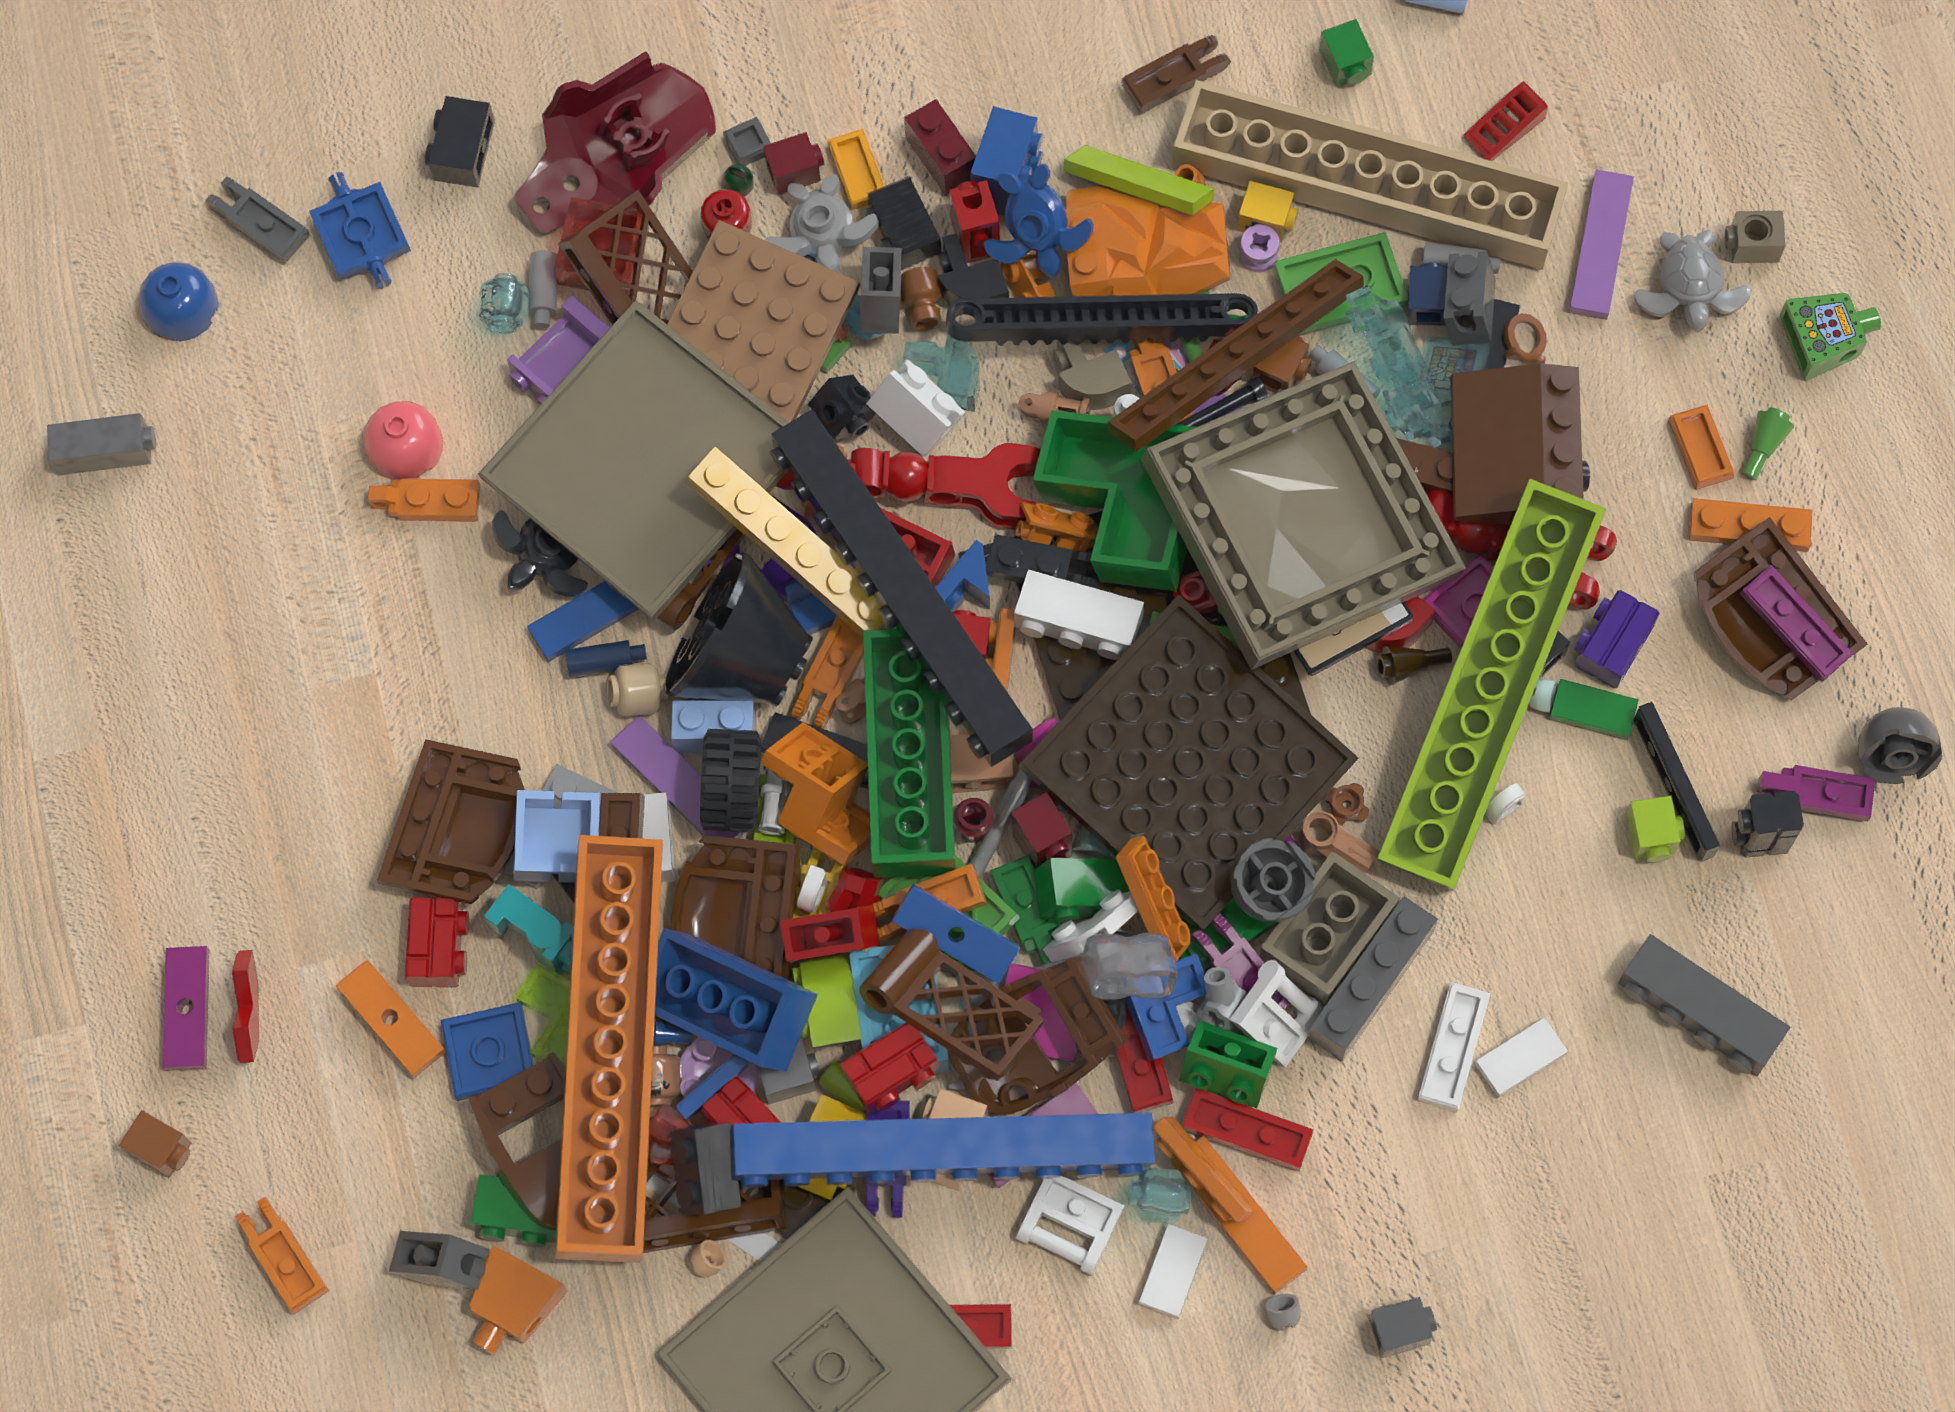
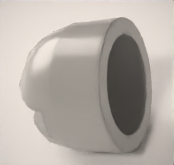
M1279 1294L1266 1302L1267 1316L1273 1327L1284 1331V1326L1291 1325L1294 1328L1299 1323L1301 1309L1299 1299L1295 1295Z

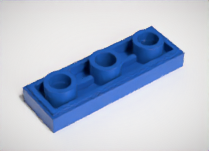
M912 884L892 917L894 923L906 930L915 928L929 931L937 939L940 950L997 983L1001 981L1020 950V946L915 884ZM953 927H960L964 931L959 938L950 937L948 932Z

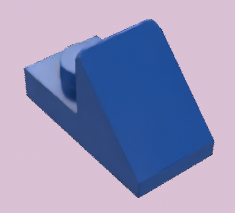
M977 539L936 586L937 591L952 612L957 610L966 597L964 592L990 609L983 544Z

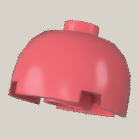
M394 401L380 407L370 416L364 429V449L370 463L383 477L391 480H400V478L417 479L420 478L419 474L424 473L428 468L431 471L437 465L443 452V436L436 419L423 406L410 401Z

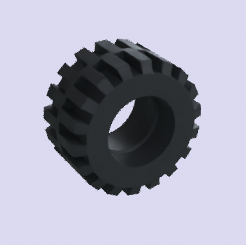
M708 729L704 735L700 795V823L703 830L753 832L757 826L761 738L758 731Z

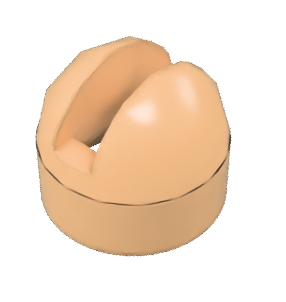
M704 1240L692 1251L690 1264L694 1266V1272L697 1275L710 1277L726 1266L727 1256L724 1249L717 1242Z

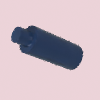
M629 640L565 650L570 678L613 672L620 665L647 660L645 644L630 646Z

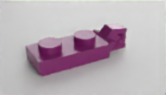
M1794 765L1793 768H1783L1781 774L1763 771L1758 779L1757 794L1771 793L1774 797L1776 792L1796 791L1799 794L1801 810L1868 822L1872 813L1875 779Z

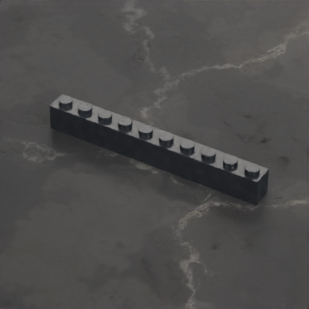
M808 411L771 433L774 449L770 450V454L774 462L782 472L788 469L794 478L791 484L799 499L803 503L808 500L816 510L813 513V517L824 534L831 532L838 543L834 547L837 554L846 566L851 563L859 573L856 580L864 594L868 598L874 595L881 605L878 608V612L886 626L890 630L896 627L903 637L900 640L901 647L912 662L918 659L925 670L922 673V677L933 694L938 692L942 694L948 703L944 705V709L950 720L956 727L962 724L970 736L966 740L974 755L978 759L985 757L989 765L993 767L1032 743L1033 728L814 411Z

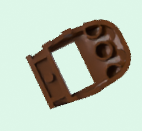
M1081 956L1069 958L1062 963L1027 975L1010 984H1005L999 990L1017 1001L1020 997H1024L1043 986L1083 1053V1059L1057 1073L1034 1035L997 1082L949 1051L952 1065L974 1101L987 1105L988 1111L997 1114H1013L1030 1108L1035 1103L1050 1097H1057L1092 1071L1129 1039L1126 1033H1122L1083 967ZM990 999L985 1000L971 1011L992 1009ZM1017 1017L1003 1018L1006 1033L1024 1032L1029 1026ZM995 1019L974 1021L977 1036L998 1034ZM958 1022L951 1035L955 1038L970 1037L967 1023ZM1009 1043V1047L1011 1048L1014 1043ZM1001 1044L980 1046L982 1056L996 1065L1004 1057Z
M554 1052L549 1053L548 1057L479 1096L475 1097L473 1095L469 1098L471 1113L475 1115L483 1144L491 1159L496 1176L499 1177L503 1186L507 1188L521 1209L534 1223L552 1231H556L561 1139L521 1162L514 1164L499 1135L563 1100L565 1065Z

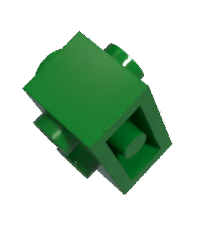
M1199 1020L1186 1052L1179 1081L1189 1084L1194 1088L1206 1090L1231 1099L1236 1103L1245 1104L1257 1109L1269 1079L1278 1048Z

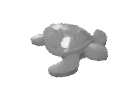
M833 174L822 181L820 190L808 192L802 184H789L788 195L798 203L791 214L789 222L792 237L780 238L771 236L767 237L766 241L802 257L810 255L816 258V263L838 272L840 268L839 253L845 246H856L866 241L877 230L879 222L875 214H870L852 224L849 208L839 197L835 196L840 188V181L838 176Z
M1710 230L1698 233L1697 237L1686 235L1679 239L1677 234L1663 232L1660 244L1668 253L1660 269V282L1666 292L1653 293L1639 289L1635 292V301L1642 310L1657 317H1665L1680 305L1686 307L1684 317L1687 324L1694 331L1700 332L1709 320V309L1706 304L1718 313L1731 314L1738 311L1748 302L1751 291L1747 285L1729 291L1721 290L1724 274L1719 260L1710 249L1714 241V235Z

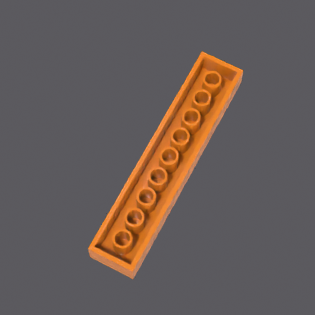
M579 835L576 860L555 1259L640 1262L643 1256L663 840Z

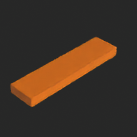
M1202 1136L1196 1143L1256 1210L1248 1219L1239 1222H1233L1232 1219L1228 1222L1224 1221L1212 1208L1210 1203L1214 1199L1204 1187L1201 1190L1196 1189L1184 1176L1183 1171L1186 1167L1177 1156L1171 1160V1165L1275 1295L1305 1272L1308 1266L1205 1136Z

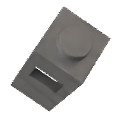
M141 413L47 425L49 462L58 476L151 464L150 450L156 449L153 426H147Z

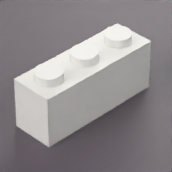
M1028 570L1014 612L1015 627L1020 628L1022 633L1031 637L1041 638L1043 635L1058 639L1064 646L1079 649L1081 646L1097 650V653L1105 658L1117 660L1136 641L1143 619L1144 602Z

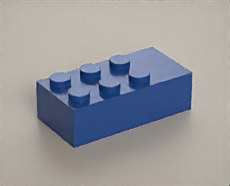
M663 928L658 940L655 1016L760 1067L787 1072L818 994L691 934Z

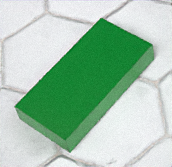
M1560 679L1549 720L1628 740L1639 699Z

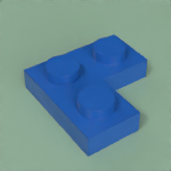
M1197 954L1119 983L1148 1061L1188 1047L1190 1044L1176 1006L1206 995L1205 973Z

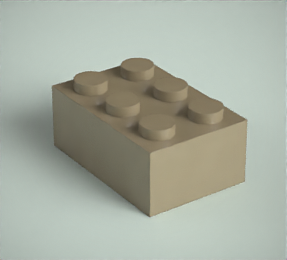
M1333 851L1315 874L1311 901L1299 914L1278 923L1261 946L1259 955L1264 963L1275 960L1285 969V976L1307 995L1316 998L1323 1006L1327 1005L1400 900V897Z

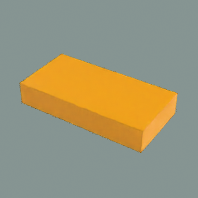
M864 129L828 139V148L851 210L868 206L867 193L883 187L884 183Z

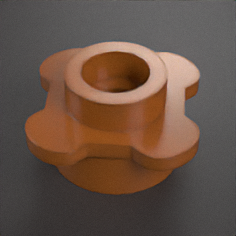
M1358 783L1343 785L1337 789L1332 787L1325 795V801L1330 804L1331 815L1336 818L1340 826L1344 825L1346 821L1351 820L1363 822L1369 816V808L1364 805V789ZM1345 801L1350 802L1351 806L1349 808L1343 806Z

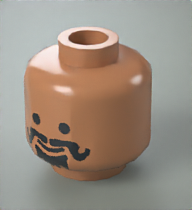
M653 1046L650 1105L671 1104V1098L677 1097L681 1093L682 1062L678 1056L667 1054V1046Z

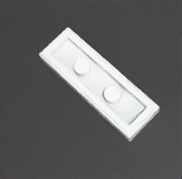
M1450 982L1417 1101L1458 1112L1491 993Z

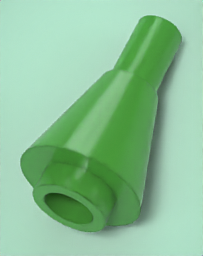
M1769 407L1767 411H1758L1751 446L1752 453L1742 472L1745 477L1757 480L1766 459L1774 453L1794 429V425L1789 422L1790 416L1787 413L1773 407Z

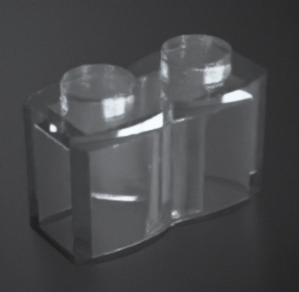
M1141 933L1128 938L1116 934H1100L1089 937L1086 940L1081 959L1092 996L1100 999H1119L1133 995L1139 998L1154 999L1172 994L1178 972L1167 937L1149 933Z

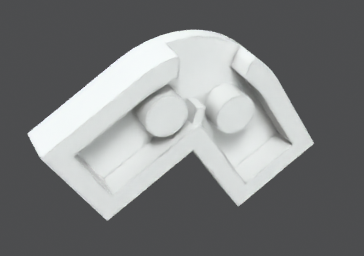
M1116 890L1100 902L1102 909L1091 919L1076 924L1070 920L1054 930L1052 933L1054 940L1043 949L1050 961L1053 963L1081 954L1086 950V946L1093 942V937H1097L1101 933L1111 935L1138 911L1131 892L1122 893L1120 890Z

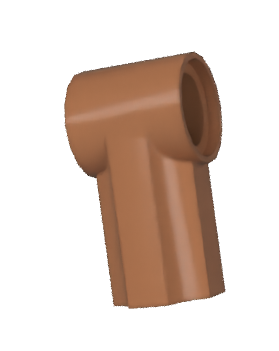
M1325 811L1311 813L1305 819L1298 835L1301 849L1307 854L1320 856L1326 860L1333 851L1365 874H1367L1380 853L1379 850L1340 826L1336 818ZM1313 826L1324 828L1329 835V839L1325 841L1314 840L1309 834V828Z

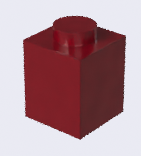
M807 132L763 146L766 166L777 195L787 193L789 184H802L805 187L821 182L819 167L825 165L823 155L818 143L811 145Z

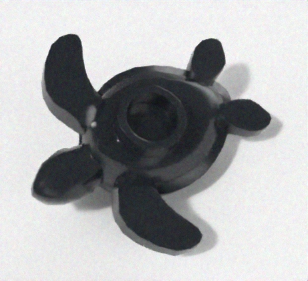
M500 510L495 514L492 520V530L497 544L503 550L517 555L519 560L518 563L510 568L507 574L506 586L508 590L514 592L528 586L533 581L534 576L542 577L548 589L559 595L579 596L586 591L588 583L585 580L573 577L565 572L577 562V557L531 519L524 523L519 533L511 524L505 511Z

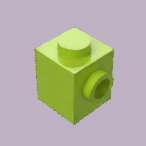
M1665 796L1630 802L1626 811V818L1634 859L1646 858L1647 862H1661L1671 858V854H1675L1681 842L1680 840L1685 838L1684 823L1681 816H1675L1672 797Z

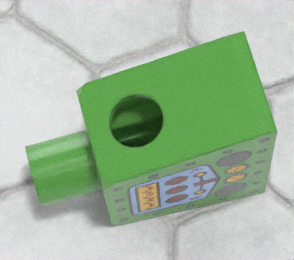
M1847 293L1788 299L1785 301L1779 316L1804 381L1811 380L1859 357L1867 343L1865 334L1881 329V320L1877 309L1872 307L1856 312L1851 297Z

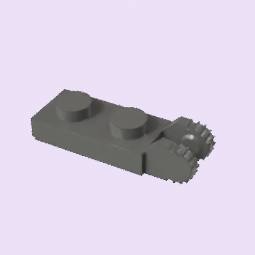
M225 177L221 185L229 195L237 199L232 207L213 194H210L205 200L207 205L226 219L229 224L285 263L310 236L305 226L251 188H244L230 177Z

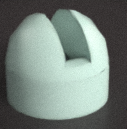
M1538 679L1534 689L1536 691L1535 696L1532 695L1529 705L1536 710L1550 713L1555 698L1557 682L1548 679Z

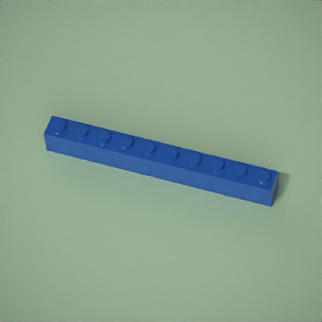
M1152 1113L733 1124L730 1129L731 1181H742V1187L747 1188L768 1186V1180L784 1179L785 1186L809 1185L810 1179L827 1178L828 1185H846L852 1183V1177H869V1183L885 1184L894 1182V1176H911V1182L924 1183L936 1181V1175L951 1174L953 1181H973L978 1179V1174L994 1173L995 1180H1013L1019 1178V1172H1035L1037 1179H1053L1061 1177V1171H1077V1177L1091 1178L1102 1176V1170H1118V1176L1128 1177L1143 1175V1169H1147L1155 1163Z

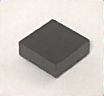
M758 117L723 131V137L734 159L738 164H744L745 166L764 158L763 146L771 143Z

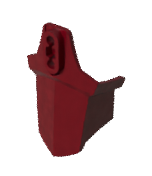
M646 51L594 84L575 80L560 85L556 89L552 101L542 113L546 150L531 175L517 190L515 202L540 233H548L568 224L598 217L635 190H639L647 204L650 205L662 190V180L716 133L714 112L705 88L687 74L661 62L652 66L650 55ZM567 180H572L577 184V190L568 191L564 188L563 183ZM547 201L549 204L545 213H538L533 208V205L537 202L544 203ZM634 203L623 210L622 226L630 228L640 217L641 213ZM615 216L611 218L609 221L614 222Z

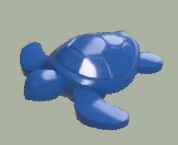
M1045 163L1036 167L1032 171V175L1026 174L1020 179L1014 173H1000L998 183L1001 188L1010 193L1005 208L1006 226L1014 239L1011 241H1000L990 238L984 243L986 252L995 260L1010 264L1019 262L1031 250L1036 251V263L1040 271L1049 278H1055L1061 268V258L1056 247L1058 246L1066 251L1080 249L1086 244L1093 233L1092 220L1086 218L1073 228H1067L1068 218L1066 209L1057 193L1047 184L1050 177V169Z

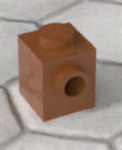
M1297 335L1253 367L1252 378L1258 376L1265 388L1276 394L1293 387L1296 380L1303 382L1312 364V361L1307 359L1309 344L1301 336Z

